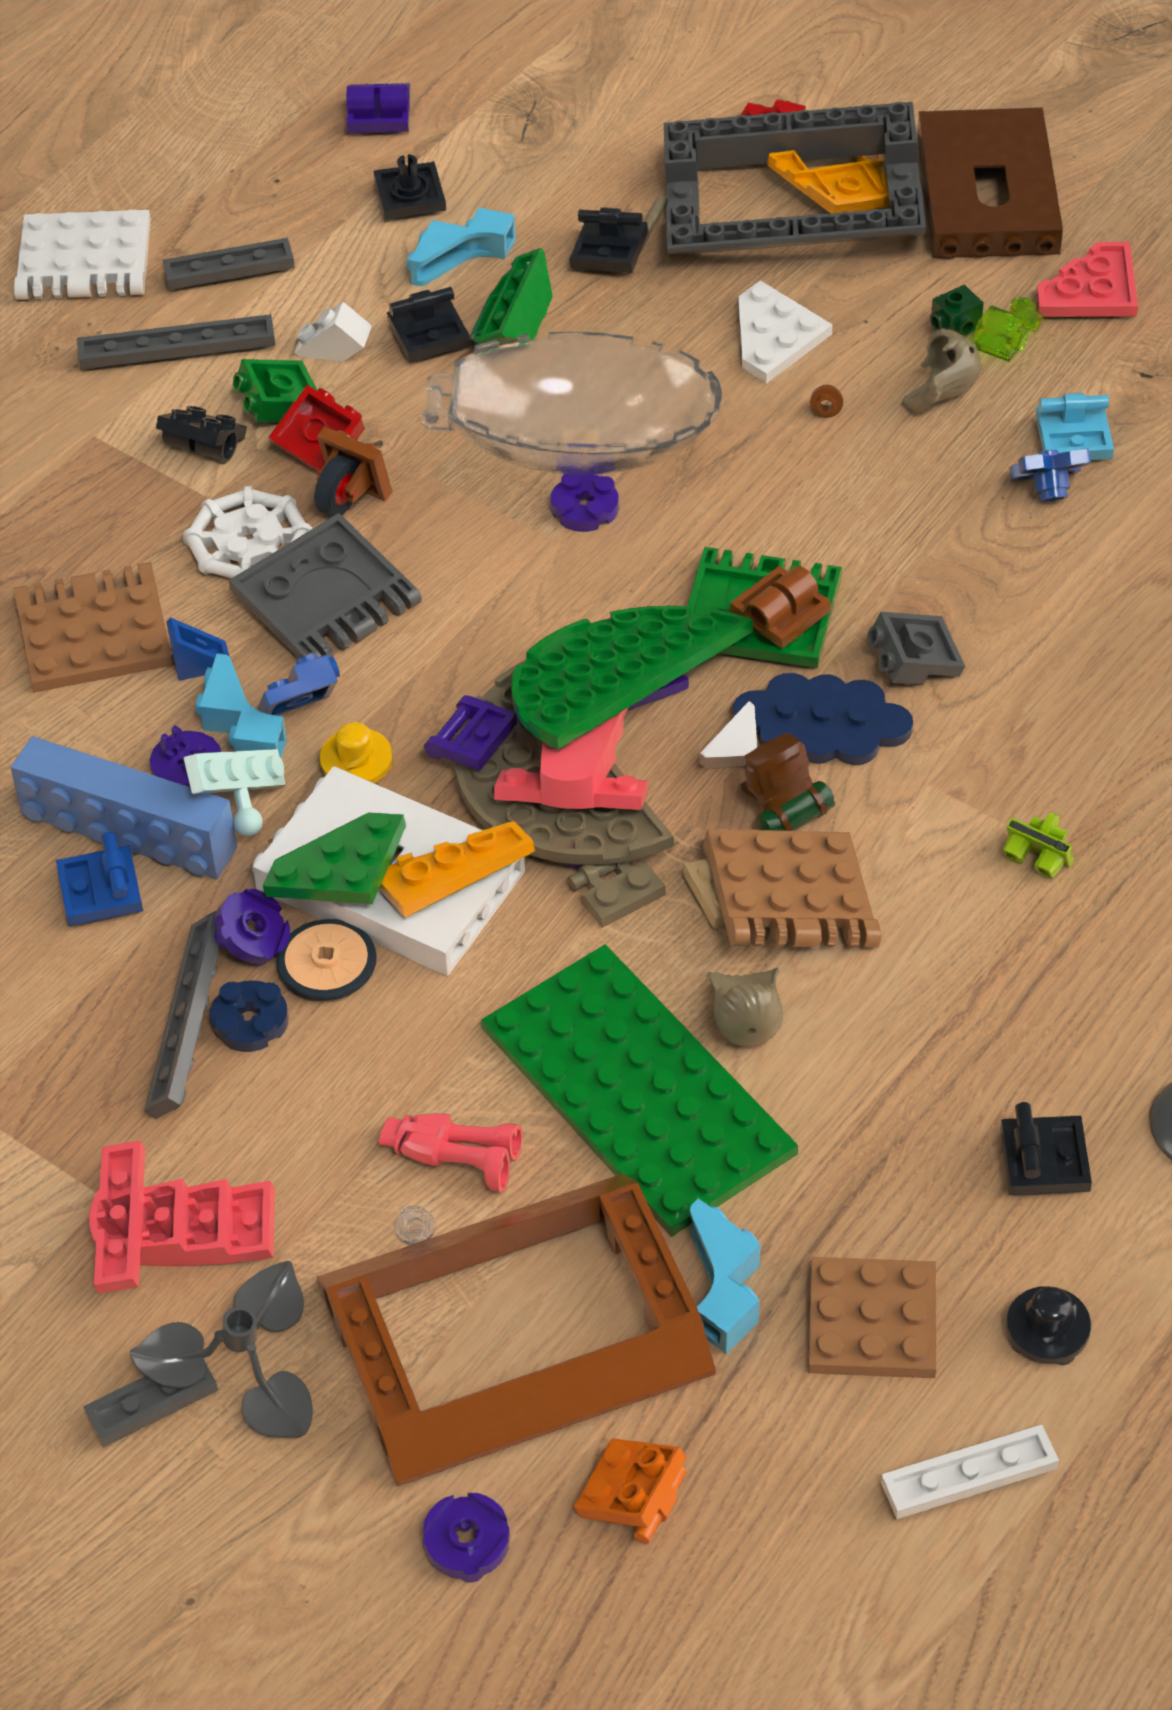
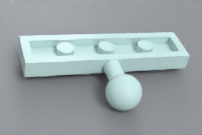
M278 749L199 753L183 757L192 794L233 791L237 812L233 817L236 832L242 836L250 837L261 830L263 824L262 816L256 809L252 808L248 790L270 789L286 785L284 764L279 757Z

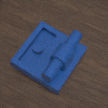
M106 832L101 836L103 851L56 860L69 926L143 911L130 845L118 847L116 834L113 832Z

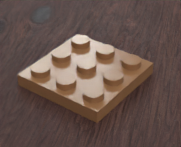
M812 1257L809 1373L935 1378L936 1262Z

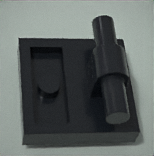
M620 208L580 209L578 221L584 224L570 256L571 269L633 273L648 234L647 222H642V213L622 212Z
M452 287L433 292L427 289L410 294L407 299L389 303L390 311L387 312L388 324L409 363L470 346V335L451 302L455 298Z
M1021 1102L1015 1105L1016 1118L1001 1119L1000 1131L1009 1195L1091 1192L1092 1179L1081 1115L1033 1118L1031 1105L1027 1102Z

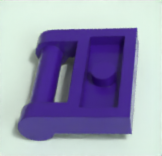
M464 695L456 704L457 710L437 735L431 736L426 741L424 750L434 759L444 757L480 771L518 723L517 715L510 710L469 695ZM468 718H472L464 727V729L460 732V734L456 737V739L453 742H451L450 740L454 737V735L458 732V730L462 727Z

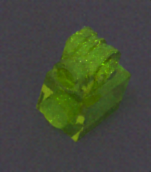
M1026 297L1013 299L1010 305V312L991 305L976 324L974 343L976 349L1010 362L1017 351L1021 352L1026 346L1028 333L1030 331H1038L1042 323L1043 314L1037 312L1035 303Z

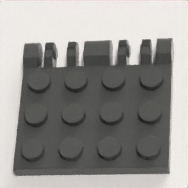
M340 513L229 580V589L295 654L297 660L310 654H316L317 658L328 655V657L334 656L332 648L322 637L327 633L332 642L344 651L350 647V640L357 643L377 630L376 624L381 627L387 624L389 621L388 615L378 603L382 598L387 608L398 616L404 613L406 608L411 609L422 602L419 590Z

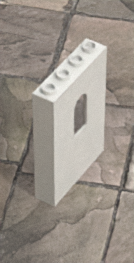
M333 766L325 777L317 781L312 794L307 800L297 806L293 817L287 825L281 827L276 832L273 842L266 851L258 854L254 860L252 871L254 873L256 889L264 892L263 884L275 859L368 812L404 815L406 828L397 846L403 850L398 856L411 852L413 857L433 852L434 845L447 841L448 843L455 844L467 841V835L482 830ZM523 857L407 917H404L380 890H378L373 904L273 898L319 919H339L365 931L373 943L448 976L525 873V858ZM397 858L394 860L392 864L398 863Z

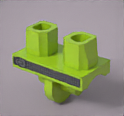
M1051 812L1045 820L1033 816L1029 825L1011 817L1006 826L1009 836L1003 849L1004 856L1007 859L1022 864L1030 850L1036 852L1040 856L1034 864L1035 870L1050 879H1053L1063 866L1070 868L1075 859L1071 855L1072 845L1064 842L1068 831L1058 827L1059 815Z

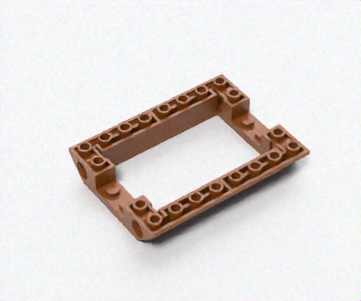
M624 1173L317 1276L318 1284L343 1347L347 1346L365 1391L371 1420L397 1486L716 1374L700 1313L638 1182ZM601 1213L606 1223V1235L614 1253L622 1252L645 1301V1316L650 1332L420 1411L376 1298L600 1223Z

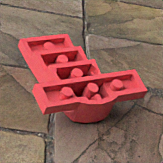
M628 708L601 723L592 731L568 743L565 747L560 749L551 748L543 742L540 773L527 772L522 768L502 770L494 785V800L534 802L565 809L604 807L642 810L648 794V780H637L633 776L606 778L615 763V748L623 734V719Z
M141 1141L102 1147L100 1187L92 1201L89 1213L90 1231L96 1243L94 1287L99 1294L139 1287L140 1265L202 1266L274 1258L275 1188L271 1181L231 1187L227 1179L187 1187L182 1178L144 1188L146 1149Z

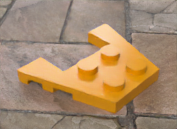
M795 150L770 153L768 156L767 165L829 213L866 211L889 207L887 174L883 171L882 154L855 156L854 158L857 162L808 169Z

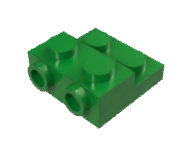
M242 359L238 372L233 376V389L235 392L242 393L244 397V411L247 414H252L256 422H280L307 385L317 390L303 361Z

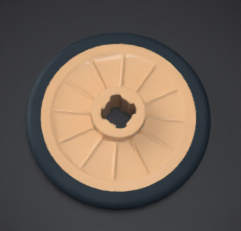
M321 919L306 923L290 933L286 947L277 955V970L284 984L296 994L314 1000H334L354 993L369 980L376 966L377 954L372 939L362 929L339 919Z

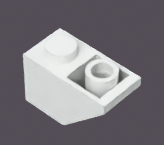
M342 302L333 309L327 308L313 324L307 323L300 329L297 334L299 341L294 353L299 357L344 362L364 348L372 325Z

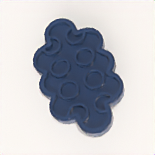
M783 673L770 680L766 691L753 690L742 693L733 704V718L749 701L755 706L756 734H760L761 745L784 733H789L804 743L807 758L810 762L825 763L837 757L844 763L852 765L865 764L877 756L880 746L892 747L904 744L910 739L913 732V717L910 712L901 705L885 703V693L879 685L868 680H854L845 683L842 679L830 674L818 675L809 680L800 674Z

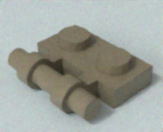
M631 861L602 865H583L579 867V872L568 877V882L573 890L586 885L589 890L582 893V904L603 928L666 895L664 883L645 861L633 868L629 864ZM612 871L617 874V876L605 882L600 878Z

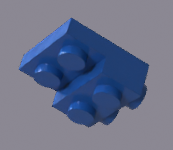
M310 654L296 660L297 665L293 666L287 679L278 680L267 686L268 691L264 692L257 707L258 710L271 715H279L328 698L338 682L337 677H340L335 658L333 656L328 657V655L317 658L316 654Z

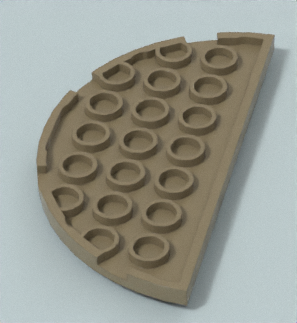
M517 665L499 675L494 680L495 685L483 697L478 695L476 698L515 712L511 683ZM518 717L516 726L480 771L455 762L458 787L472 815L485 829L514 821L534 842L535 852L529 855L560 863L602 865L640 859L674 846L673 835L646 802H644L642 810L604 807L565 809L534 802L494 800V785L502 770L522 768L527 772L540 773L543 741L531 734ZM468 718L466 720V722L458 730L457 736L460 734V732L464 729V727L472 718ZM614 763L606 778H617L624 776V774Z

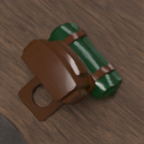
M784 733L745 755L746 764L744 772L746 781L741 783V788L758 801L763 811L757 816L759 830L794 831L813 819L827 814V811L835 806L831 789L822 781L812 782L808 770L809 759L807 758L805 745L794 735Z

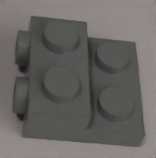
M880 612L874 625L869 629L868 643L870 647L877 648L880 655V671L888 673L892 683L923 685L928 675L960 677L965 668L964 662L942 616Z

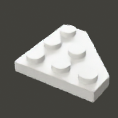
M761 280L738 296L742 369L766 384L832 335L833 324Z

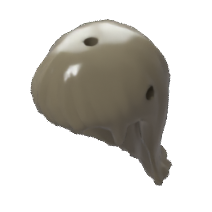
M946 328L936 330L928 338L929 343L926 346L928 354L921 363V367L930 366L932 372L925 384L904 396L903 404L908 406L910 411L922 413L923 410H926L934 403L957 397L973 385L979 376L982 364L979 352L972 341L960 333Z
M779 968L743 976L724 975L719 972L707 973L706 976L712 983L715 993V1024L720 1033L730 1043L742 1046L764 1044L773 1038L781 1027L783 1009L776 988Z

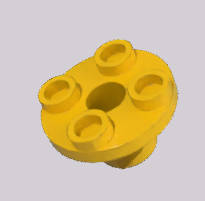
M349 722L341 726L337 733H334L323 744L320 751L321 769L326 776L332 767L335 766L369 782L376 783L384 778L393 767L392 748L389 741L382 734L369 729L362 723Z

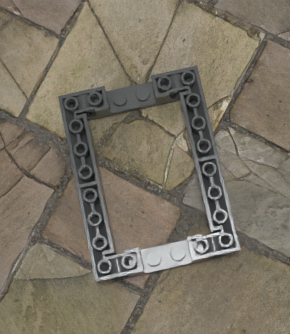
M895 102L891 104L843 108L833 107L820 110H801L748 116L739 115L736 117L689 121L679 120L663 123L667 180V251L669 256L921 236L926 233L922 185H920L913 102ZM795 150L802 161L885 154L890 209L700 224L699 169L767 164L770 153Z

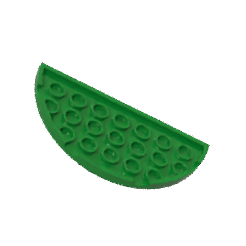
M668 605L611 611L610 618L590 623L587 618L579 620L552 632L538 641L526 652V660L522 665L515 667L511 683L515 713L523 726L531 734L549 747L560 749L753 632V619L716 609L712 612V615L691 613V606Z

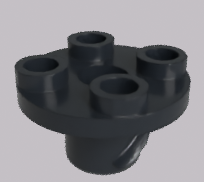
M1041 1286L1021 1293L1012 1302L1007 1314L1006 1328L1011 1348L1015 1352L1037 1362L1067 1365L1073 1362L1075 1357L1087 1345L1091 1332V1319L1085 1305L1072 1293L1057 1287Z

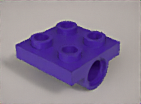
M410 83L351 84L347 86L348 133L409 132Z

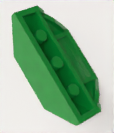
M541 248L515 257L510 264L512 268L501 277L488 296L470 334L472 343L486 347L510 348L519 344L526 345L536 338L539 326L546 316L547 309L553 298L545 253Z

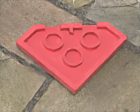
M1097 242L1089 248L1088 254L1081 259L1076 257L1059 269V274L1052 280L1045 279L1038 284L1036 294L1038 317L1137 316L1138 303L1130 242Z

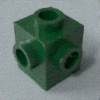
M965 284L932 299L931 325L935 331L946 328L954 330L963 336L968 335L982 327L984 302Z

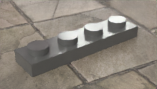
M288 238L163 260L169 290L295 268Z

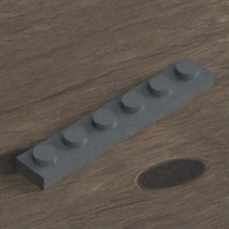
M271 314L77 338L80 369L276 346Z
M216 911L195 922L190 928L144 1112L156 1119L180 1107L186 1096L185 1085L188 1073L194 1064L192 1056L196 1041L202 1031L200 1024L203 1012L209 1002L208 991L211 979L217 970L215 963L220 946L214 937L217 930L215 926Z

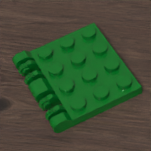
M704 547L687 606H691V613L712 615L715 609L730 612V603L778 566L785 570L786 558L761 555L757 570H752L754 563V554L745 553L742 567L738 568L732 567L734 559L732 550H724L720 565H718L719 548ZM792 560L790 570L795 566H801V561ZM814 563L811 574L817 582L818 593L831 601V611L783 649L753 629L751 634L719 653L818 668L833 606L841 583L842 567L828 565L825 578L821 580L822 564Z

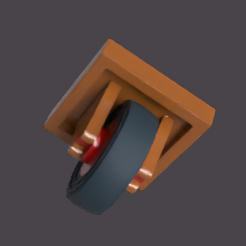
M324 426L317 435L325 461L316 478L314 502L317 509L329 516H334L338 513L343 515L364 492L386 501L392 493V488L381 450L371 443L364 444L355 440L343 431H334Z

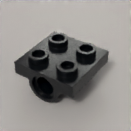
M187 406L186 410L172 409L171 413L159 415L156 429L163 431L162 439L165 445L228 462L236 450L237 441L245 439L247 426L235 423V417L217 414L214 417L207 415L204 408Z

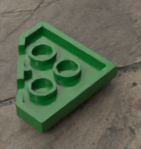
M368 812L275 859L263 884L266 897L373 904L406 828L404 815Z

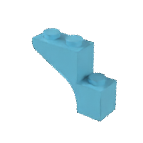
M479 207L473 219L467 221L466 227L432 220L426 232L423 231L420 234L418 246L414 252H410L407 259V270L411 273V284L425 286L472 258L496 257L506 259L516 240L515 215Z
M216 654L212 668L208 667L205 673L204 693L198 694L196 700V714L201 715L203 730L230 733L229 745L234 747L235 752L278 749L279 757L282 758L287 742L284 716L267 714L252 707L245 698L231 658L225 654Z
M698 1198L690 1207V1217L692 1219L690 1235L712 1287L705 1299L697 1306V1309L701 1316L707 1340L727 1354L759 1322L760 1300L754 1291L743 1283L760 1267L761 1244H759L751 1232L746 1229L740 1230L728 1221L726 1215L715 1206L710 1207Z

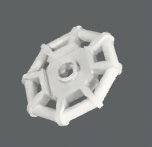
M245 486V489L215 500L206 499L201 503V510L192 525L183 532V542L190 547L198 562V570L205 575L212 573L233 578L276 552L280 544L283 546L284 543L294 541L312 530V527L304 521L296 507V500L290 495L282 497L254 490L252 486ZM243 504H244V506H245L244 508H241V509H238V510H235V511H232V512H229V513H226V514L223 512V511H225V510H228V509H231V508H234V507H237V506H240V505H243ZM266 507H270V508H274V509L270 512V511H267ZM288 518L292 527L283 528L280 522ZM210 520H212L215 525L212 532L204 531ZM253 535V538L247 540V538L243 536ZM213 546L216 552L210 554L205 547ZM230 560L238 561L239 566L231 564Z

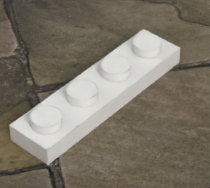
M1038 1425L881 1475V1484L896 1519H900L1058 1469L1059 1459L1043 1425Z

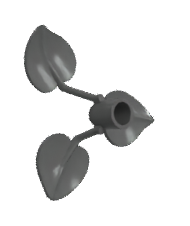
M291 1261L281 1262L258 1272L239 1288L235 1295L234 1307L229 1309L223 1317V1330L215 1332V1338L207 1348L203 1349L204 1338L198 1329L188 1323L173 1322L154 1330L144 1341L130 1351L131 1360L146 1378L160 1386L171 1389L188 1388L200 1382L206 1375V1364L203 1358L211 1356L221 1342H224L226 1347L234 1352L247 1351L256 1381L260 1385L250 1389L243 1399L242 1413L248 1426L258 1434L273 1438H300L307 1434L311 1426L313 1416L312 1400L304 1382L288 1371H279L266 1381L261 1370L255 1345L257 1329L260 1325L269 1332H282L293 1327L302 1316L304 1298Z

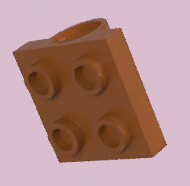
M778 566L730 603V613L753 619V629L782 649L831 611V601L818 593V585L815 578L807 569L801 566H795L788 572Z

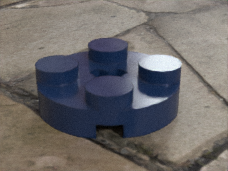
M255 980L238 983L233 981L227 982L220 987L219 995L214 999L210 1009L211 1025L216 1037L218 1035L219 1038L224 1040L225 1045L230 1049L241 1052H253L268 1047V1041L274 1039L277 1035L279 1039L285 1033L289 1022L286 1000L282 996L279 986L271 982L265 983ZM248 1011L259 1013V1015H253L249 1021L244 1020L242 1014Z

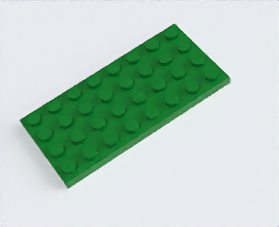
M606 944L481 1019L483 1031L615 1176L624 1173L638 1182L655 1220L671 1237L691 1225L690 1207L698 1198L710 1207H718L798 1154V1144Z

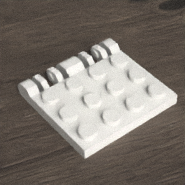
M149 210L36 213L24 215L17 277H15L14 282L16 300H29L31 286H33V296L35 299H42L44 286H52L54 297L62 298L64 285H67L69 298L92 297L93 284H97L98 296L104 297L108 291V283H116L118 296H126L127 283L130 284L131 295H145L151 222Z

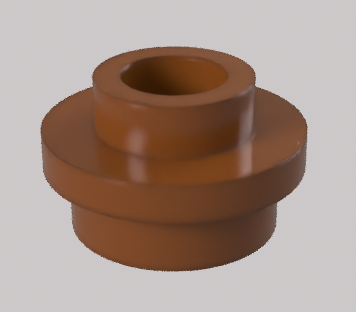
M822 385L812 392L810 407L818 416L825 418L833 417L843 407V396L836 387ZM824 400H829L832 402V404L823 405L821 404V402Z

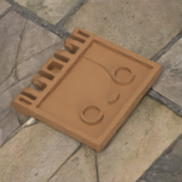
M151 562L137 564L141 581L140 585H135L132 566H125L123 575L128 587L114 589L113 587L115 583L110 569L102 571L106 591L98 592L95 573L70 577L74 593L72 598L66 597L63 578L55 580L54 587L59 600L45 602V590L41 583L33 584L37 601L35 605H31L27 585L13 588L33 693L173 666L172 654Z
M707 830L704 841L731 946H748L749 942H751L752 946H761L764 944L765 938L764 927H769L776 947H784L787 937L791 947H819L821 938L825 947H834L838 938L837 928H841L846 946L856 947L859 943L863 948L879 947L881 942L879 922L874 919L850 832Z

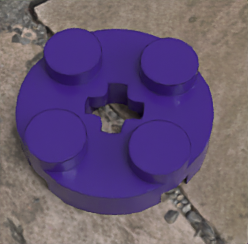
M568 472L561 477V482L554 487L551 493V512L555 517L556 515L560 519L562 526L573 531L589 532L597 530L598 524L604 523L607 520L608 524L611 523L619 511V495L615 488V482L608 476ZM588 500L586 505H581L580 501Z
M245 889L243 892L230 894L218 907L215 915L217 930L214 937L220 947L227 949L237 958L256 966H262L276 957L286 947L290 937V925L288 920L284 923L283 917L279 913L282 907L273 897H266L265 892L257 889ZM249 920H253L255 922V928L259 932L252 931L247 926V922Z
M468 1493V1497H458L455 1499L453 1495L445 1497L431 1508L425 1518L423 1527L424 1551L431 1564L447 1576L461 1578L468 1583L479 1581L483 1575L497 1568L507 1555L510 1543V1528L502 1507L488 1496L479 1493ZM470 1528L476 1530L474 1541L467 1543L459 1542V1536L456 1534L459 1530L463 1532L469 1531Z

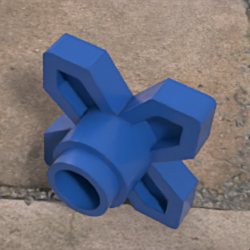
M1082 449L1059 454L1058 450H1046L1038 452V455L1023 456L1018 460V464H1013L1009 467L1011 481L1034 478L1036 493L1040 494V501L1042 502L1065 499L1068 497L1067 490L1070 489L1068 474H1076L1081 471V467L1091 463L1089 449Z

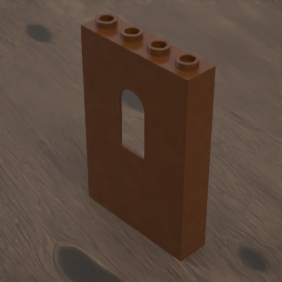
M1043 107L919 111L917 138L933 258L1060 254L1063 226ZM1005 167L1009 193L1008 202L1001 206L983 204L978 199L974 168Z

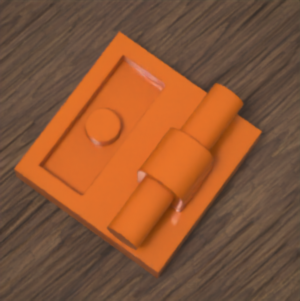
M612 1438L573 1508L581 1518L638 1526L634 1533V1538L643 1544H648L659 1523L667 1520L678 1499L676 1492L687 1474V1470L682 1466L687 1457L680 1447Z

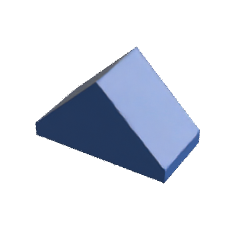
M171 617L166 621L172 656L179 681L204 676L207 668H212L216 654H225L230 657L225 640Z

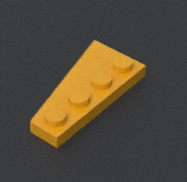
M514 821L469 834L467 835V841L455 844L448 843L447 841L434 845L433 852L413 857L412 852L396 857L398 863L389 865L379 890L404 917H407L535 852L534 842Z

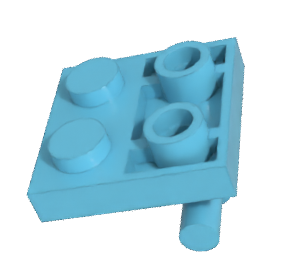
M1085 393L1063 394V397L1040 399L1039 406L1036 408V420L1042 450H1058L1060 454L1073 450L1089 449L1091 460L1113 459L1114 447L1105 408H1109L1108 395L1085 396Z

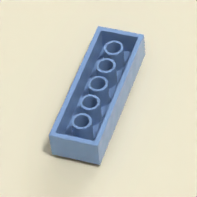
M34 736L30 738L10 767L21 813L30 820L42 821L57 826L63 831L75 832L90 837L99 843H102L101 836L104 833L113 832L116 834L118 847L130 845L132 854L138 853L154 858L162 864H172L187 869L195 875H205L214 879H218L237 849L230 800L210 793L192 794L191 787Z

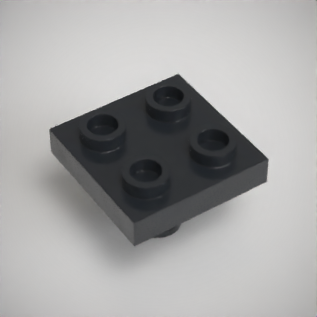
M407 154L408 165H405V157L402 155L397 159L398 167L373 171L384 220L446 211V200L435 161L417 164V158Z

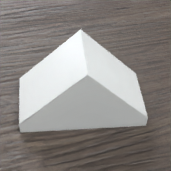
M750 701L700 753L699 764L702 767L745 766V755L757 748L755 706Z

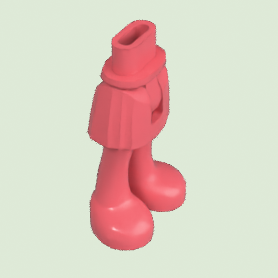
M444 1113L415 1115L413 1118L411 1115H405L403 1120L391 1117L386 1119L380 1133L379 1144L393 1147L396 1154H403L423 1164L440 1166L443 1162H455L475 1166L484 1172L486 1185L491 1191L503 1192L509 1180L510 1160L516 1161L521 1150L523 1131L520 1125L513 1123H504L496 1127L457 1125L452 1123L450 1114ZM453 1142L475 1143L488 1147L467 1146Z

